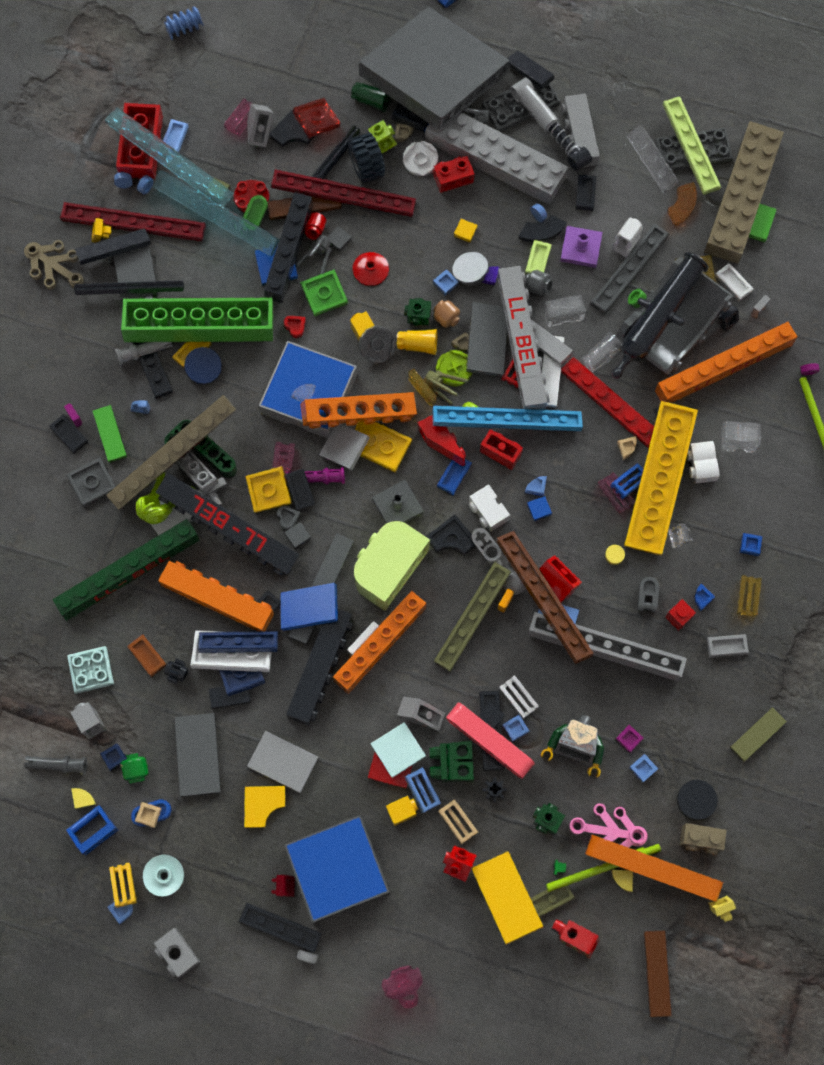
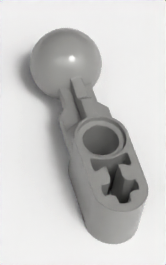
M476 528L472 532V540L489 564L492 566L496 562L511 571L510 576L503 585L504 590L506 591L508 588L514 591V595L523 593L526 587L517 573L508 565V559L486 529ZM484 532L486 534L484 535L486 542L491 540L492 543L485 545L482 549L480 546L484 544L481 540H475L477 537L476 533ZM489 547L497 549L495 557L487 556L486 551Z

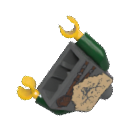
M582 715L579 721L572 719L569 724H563L553 731L547 743L548 748L542 751L541 757L548 751L551 753L548 761L552 760V751L555 749L554 753L588 765L593 763V766L588 768L587 773L590 776L591 770L595 768L597 770L596 777H599L601 770L598 766L602 762L604 746L601 737L597 735L598 729L590 725L591 718Z

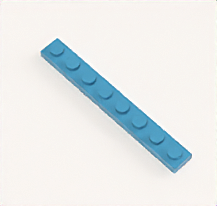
M433 406L432 408L433 426L582 431L583 428L581 411Z

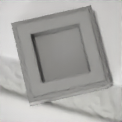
M767 295L763 296L754 306L751 316L755 319L767 307L770 301Z

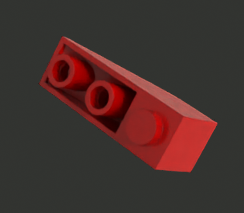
M432 415L417 422L418 431L427 446L454 460L461 466L465 465L466 453L462 447H458L456 436L453 432L450 433L448 431V426H433Z

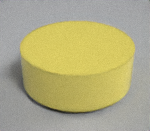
M619 545L609 546L605 553L607 562L612 565L620 564L625 557V551Z

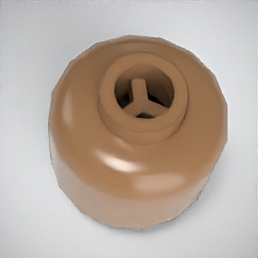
M449 300L440 301L433 309L434 319L444 328L454 327L460 321V309Z

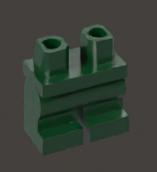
M472 741L440 743L438 747L429 748L430 760L441 759V766L430 767L431 779H441L442 782H474Z

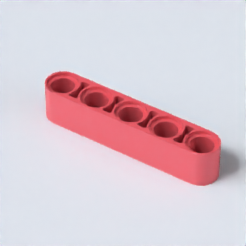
M458 702L447 715L446 720L520 779H523L535 764L530 757L463 704Z

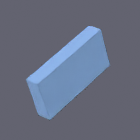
M171 119L159 149L160 153L178 156L189 128L187 123Z

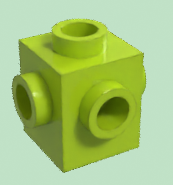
M384 120L368 129L375 137L381 153L397 145L393 137L395 134L391 125L387 126Z

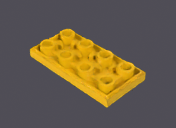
M509 852L471 868L506 945L543 928L542 922Z

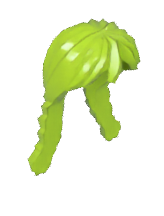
M165 473L157 479L151 493L140 497L136 502V514L141 520L150 524H159L165 521L173 511V508H175V505L170 502L168 505H160L159 495L155 493L163 481Z

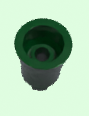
M356 82L351 90V99L374 107L382 112L387 110L391 97L376 86Z

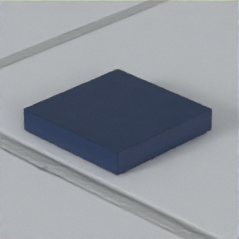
M219 670L228 697L265 684L264 677L260 671Z

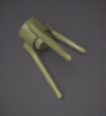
M438 370L436 373L429 371L424 378V384L429 386L430 390L434 391L449 405H452V401L438 389L441 388L454 396H457V393L444 386L441 377L465 383L468 380L445 374Z

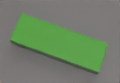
M111 405L93 410L108 462L111 463L127 458Z

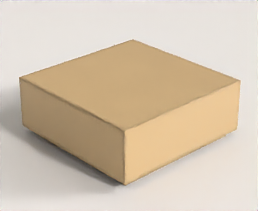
M142 802L135 822L155 828L162 809Z

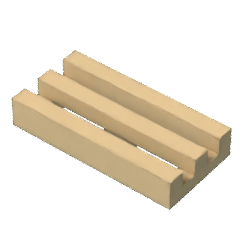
M455 799L438 811L461 844L478 833ZM450 807H455L471 829V833H468ZM446 810L449 812L451 817L454 819L456 824L464 833V838H462V836L459 834V832L454 827L452 822L449 820L447 815L444 813Z

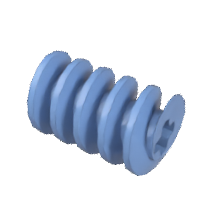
M192 7V13L189 9H186V15L180 11L179 17L173 14V20L166 16V22L164 21L171 40L173 39V33L180 37L179 31L186 35L187 28L190 32H193L192 26L199 30V24L203 26L201 16L196 7Z

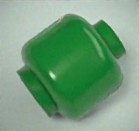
M138 753L126 755L127 759L121 762L123 779L129 781V783L144 781V777L149 774L146 758L143 756L139 757Z

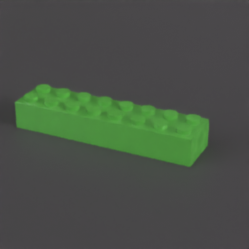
M123 299L121 325L124 342L273 341V299Z

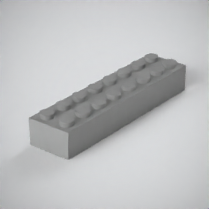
M462 112L441 130H438L431 124L425 130L426 142L454 157L468 156L472 166L548 205L551 204L567 177L568 166Z

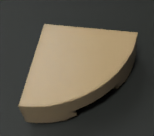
M636 436L617 442L623 460L633 454L637 443Z

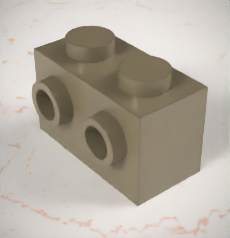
M685 823L681 830L680 846L686 847V850L689 851L701 849L706 850L707 854L718 855V852L724 851L726 830Z

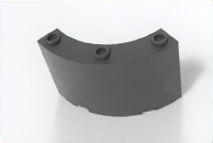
M680 256L671 264L660 280L662 285L655 292L652 291L645 300L653 301L684 258ZM702 273L676 312V316L682 318L685 324L679 326L673 322L669 323L646 359L667 375L673 370L677 372L683 364L682 361L697 344L700 346L706 339L705 334L720 314L730 308L732 305L730 300L734 295ZM642 307L639 311L636 310L628 317L615 336L623 341L646 308Z

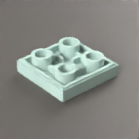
M106 646L67 655L75 694L114 685Z
M405 722L371 743L372 748L392 778L426 757Z

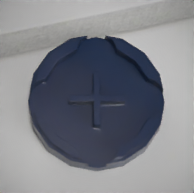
M206 347L195 348L189 352L184 364L186 375L196 384L202 385L210 384L216 380L221 373L222 367L218 354Z

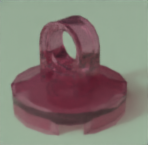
M404 966L393 970L390 973L391 977L388 980L384 978L381 986L386 997L399 999L400 1004L405 1008L415 1007L418 1004L417 990L423 982L419 968L412 969L411 966ZM411 994L414 995L413 1000H404V997L409 996Z

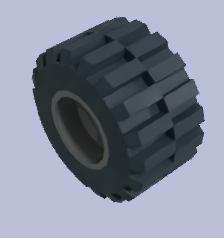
M369 132L349 139L348 149L358 178L365 183L383 177L385 175V165L375 137Z

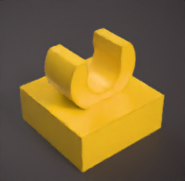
M96 218L94 221L91 241L93 243L99 242L101 238L109 239L111 227L103 226V219Z

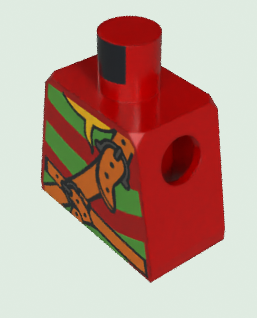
M556 919L551 928L553 932L560 935L559 939L562 943L589 959L599 943L598 935L571 920L566 925ZM572 932L577 934L573 939L569 937V934Z

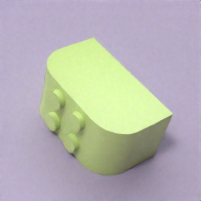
M399 521L385 524L377 534L374 533L368 541L370 544L366 549L363 548L359 552L358 560L354 567L355 585L358 592L384 611L387 610L424 559L430 547V539L409 525Z

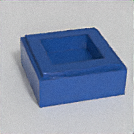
M545 496L527 502L534 521L552 515Z
M743 533L740 553L759 556L763 536Z

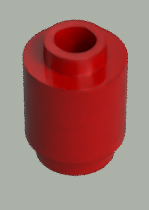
M320 213L310 214L305 226V235L309 239L315 240L318 239L319 235H322L327 222L325 216Z

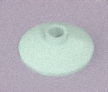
M158 855L152 858L146 864L143 871V881L146 888L157 896H168L175 893L182 885L184 879V870L181 863L170 855ZM164 872L168 873L166 880L161 879V874Z

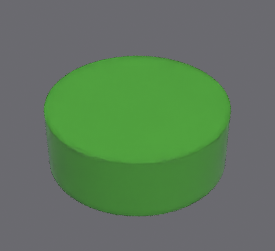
M641 289L632 291L628 297V303L634 308L640 307L641 305L637 303V300L639 298L646 299V293Z

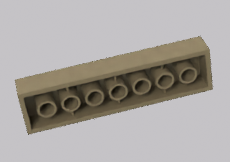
M749 121L704 253L739 264L784 133L783 131Z

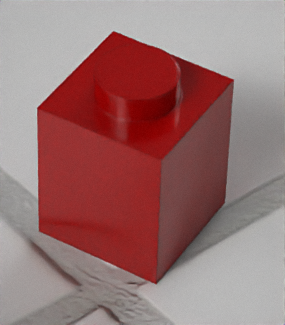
M682 599L667 613L665 618L679 631L694 617L696 612Z

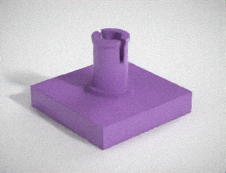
M567 226L560 261L596 268L603 232Z

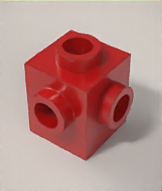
M454 845L452 852L447 851L443 863L446 866L443 872L466 882L477 855Z

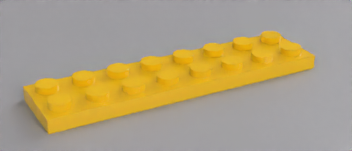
M664 401L660 402L624 544L625 547L662 556L698 410Z

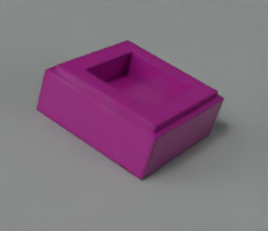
M70 403L65 405L64 408L75 426H81L82 421Z
M628 725L615 740L630 753L643 740V737L633 727Z

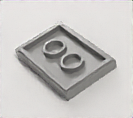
M265 731L247 767L301 794L319 757Z

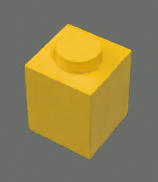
M367 311L357 313L350 319V326L358 341L366 329L375 326Z
M408 796L386 805L394 826L416 817L415 811L418 810L414 799L410 800Z

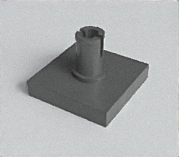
M406 480L372 497L386 524L394 521L406 523L424 513Z

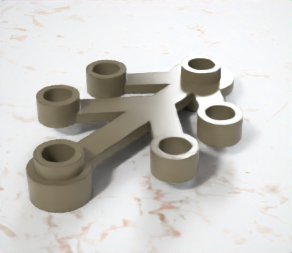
M56 240L52 245L45 246L32 242L24 248L25 256L31 260L32 269L30 270V276L32 279L38 280L42 276L38 259L44 263L46 276L44 285L47 289L52 290L56 287L53 270L67 278L73 289L75 284L85 283L81 274L72 273L58 264L69 261L77 262L78 258L75 250H70L64 255L50 257L44 254L54 251L57 253L63 252L65 246L62 241Z

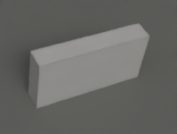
M746 634L708 637L706 639L709 658L749 654Z

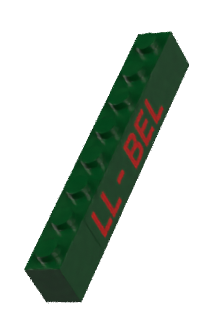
M185 519L52 600L63 618L67 621L200 541L189 520Z

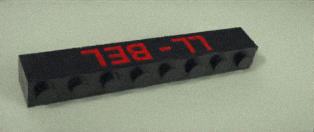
M167 473L155 492L159 495L158 499L167 505L169 502L175 505L174 509L183 515L185 512L192 516L191 520L199 525L201 523L206 524L208 531L215 535L218 533L225 536L224 541L231 545L234 543L241 546L240 551L247 555L254 554L257 556L256 560L265 566L267 563L274 567L272 570L281 576L283 574L288 576L300 557L295 551Z

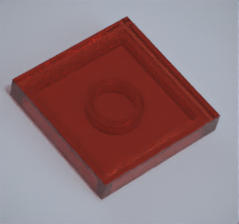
M325 98L293 107L292 112L308 137L340 128L341 123Z

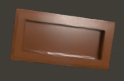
M143 634L127 646L151 677L167 666Z

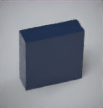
M118 743L100 753L110 771L121 766V762L127 759Z

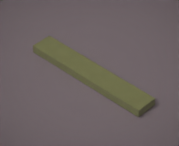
M496 562L493 563L436 656L435 663L451 672L510 576L511 571Z

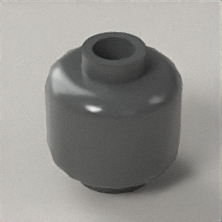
M533 270L530 274L526 275L525 284L528 292L544 296L551 291L553 281L548 273Z

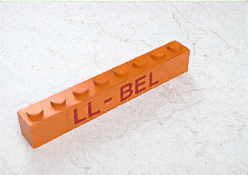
M786 322L659 382L655 392L660 401L673 403L793 346L798 336L790 323Z

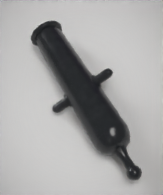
M686 252L684 260L653 301H647L643 298L637 300V303L646 308V310L622 342L621 351L624 356L618 367L612 371L614 378H621L623 370L630 362H639L645 359L669 323L673 322L679 326L685 324L682 318L676 316V312L702 273L708 271L709 266L701 257L694 253Z

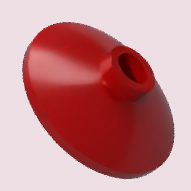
M375 252L361 254L353 264L354 277L359 283L366 286H376L382 283L389 273L387 260Z

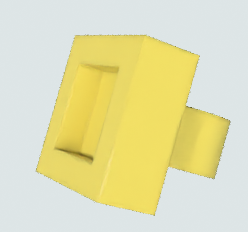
M728 896L718 899L717 902L708 903L711 911L716 916L720 915L724 922L732 920L730 911L736 909L734 901Z

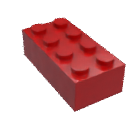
M124 103L116 163L118 173L126 172L132 178L141 179L147 175L155 179L163 121L160 105Z

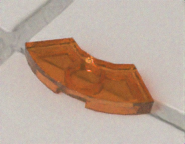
M694 182L677 187V202L668 208L667 211L674 226L683 223L691 215L695 207L697 190Z

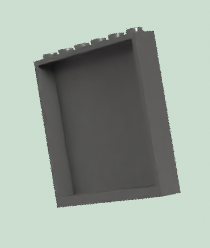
M427 7L424 11L419 12L414 19L409 20L405 26L398 29L390 38L385 39L380 46L374 48L370 54L363 57L359 62V75L429 124L441 130L508 73L510 60L432 8Z

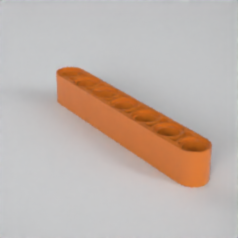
M595 835L591 836L585 853L591 857L715 902L718 900L723 882Z

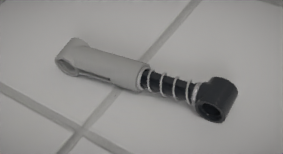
M524 78L510 87L513 98L517 102H521L546 133L551 132V136L556 138V142L561 144L562 149L566 150L568 163L574 171H578L592 162L589 150L584 146L575 145V141L570 139V135L567 136L565 130H562L560 127L559 119L534 91V87L528 78Z

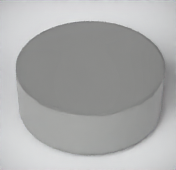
M298 950L297 959L312 964L317 962L318 955Z

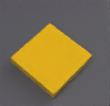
M282 466L245 476L254 513L292 504Z

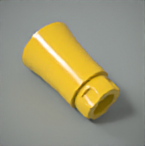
M437 329L399 331L397 334V349L436 355Z

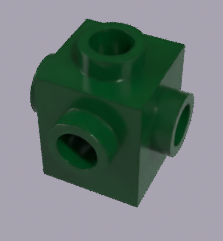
M422 298L409 299V305H405L404 309L407 323L413 326H429L432 301H425Z
M550 803L548 805L543 804L542 808H536L532 816L535 819L533 824L536 825L538 831L544 834L549 832L555 835L565 815L560 813L559 808ZM545 816H548L550 821L545 820Z

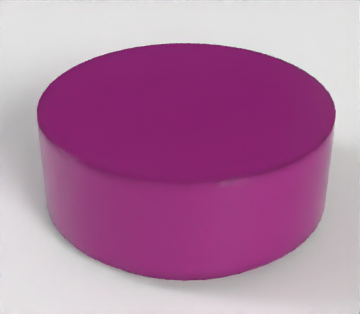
M817 363L806 364L800 367L802 375H813L820 371L819 364Z

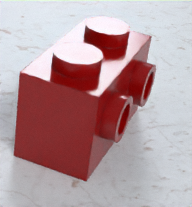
M468 156L456 157L451 161L440 162L433 166V176L440 193L474 183L475 174Z
M491 429L480 445V452L510 470H513L523 451V447L518 443L505 438L499 432Z
M555 555L546 560L539 568L560 602L569 598L582 583Z

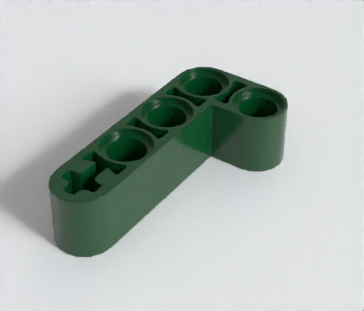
M181 421L165 437L164 443L166 444L192 421ZM207 436L203 439L205 441L203 445H196L193 448L196 453L223 477L232 478L236 475L237 467L234 459L210 437ZM214 452L219 453V455L216 458L210 457V455Z

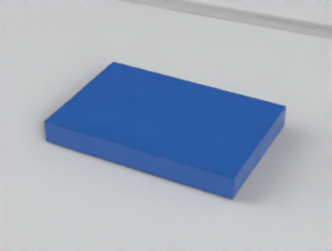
M335 583L281 593V629L283 631L338 621L337 585Z

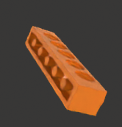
M414 392L305 399L300 404L303 426H309L310 429L319 428L321 425L337 427L343 423H346V426L357 425V422H364L365 425L376 423L375 421L391 423L393 420L400 419V422L411 421V418L417 414ZM392 405L398 408V412L392 409ZM374 406L380 409V413L375 412ZM356 407L362 410V415L356 412ZM337 409H342L344 416L339 415ZM319 410H323L326 413V417H322L319 414Z
M411 591L333 676L334 682L349 694L425 611L426 602Z

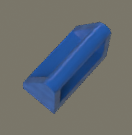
M98 805L66 831L80 852L86 856L116 833L118 829L102 807ZM101 814L107 825L81 843L75 833Z

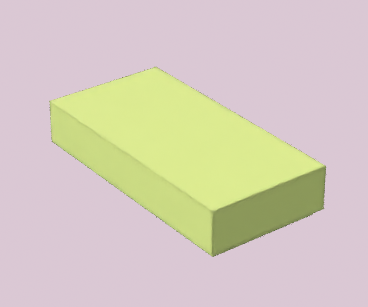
M534 240L525 275L530 274L533 270L545 271L552 244Z

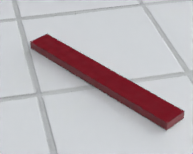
M276 169L274 170L271 188L295 192L413 217L416 198Z
M64 202L60 216L61 221L93 226L95 219L98 218L103 219V226H109L112 229L132 232L145 229L147 234L203 242L206 223L67 202Z

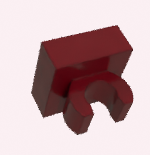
M277 875V878L272 879V882H276V890H271L272 894L281 897H294L295 876Z

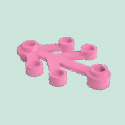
M601 803L594 806L593 812L596 816H600L607 827L586 824L582 818L578 817L572 819L569 824L570 831L576 835L583 832L607 835L603 839L612 842L618 837L625 838L626 840L620 845L628 848L632 845L636 847L642 846L647 841L646 830L640 826H634L623 807L615 808L613 816L621 820L627 830L618 828L606 812V807ZM596 807H602L603 813H598ZM617 810L623 812L622 817L616 815ZM579 823L581 826L580 830H575L573 825ZM634 833L640 834V840L634 839Z

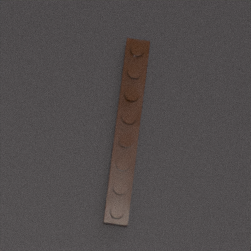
M512 531L497 537L496 542L574 663L577 664L591 658L594 653L515 532Z

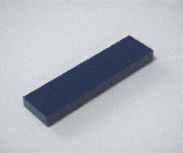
M278 631L199 632L198 652H278Z

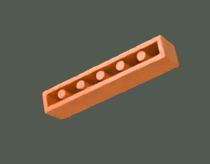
M169 561L158 580L162 587L257 632H265L274 616L271 605L262 601L258 603L254 601L252 596L246 593L241 595L237 593L235 588L229 585L224 587L220 585L218 580L212 577L207 579L203 577L201 572L195 569L190 571L186 569L184 564L178 561L175 563Z

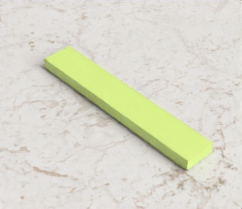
M681 97L664 101L663 107L703 195L720 190L721 185Z

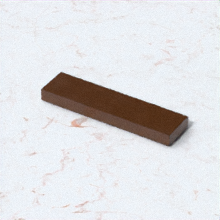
M312 197L313 207L311 214L341 209V202ZM293 198L267 202L270 220L287 218Z
M644 931L650 1017L671 1016L665 931Z

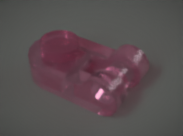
M276 442L273 468L282 466L285 474L291 471L295 444L289 443V445H285L282 442ZM281 452H288L287 456L281 455Z

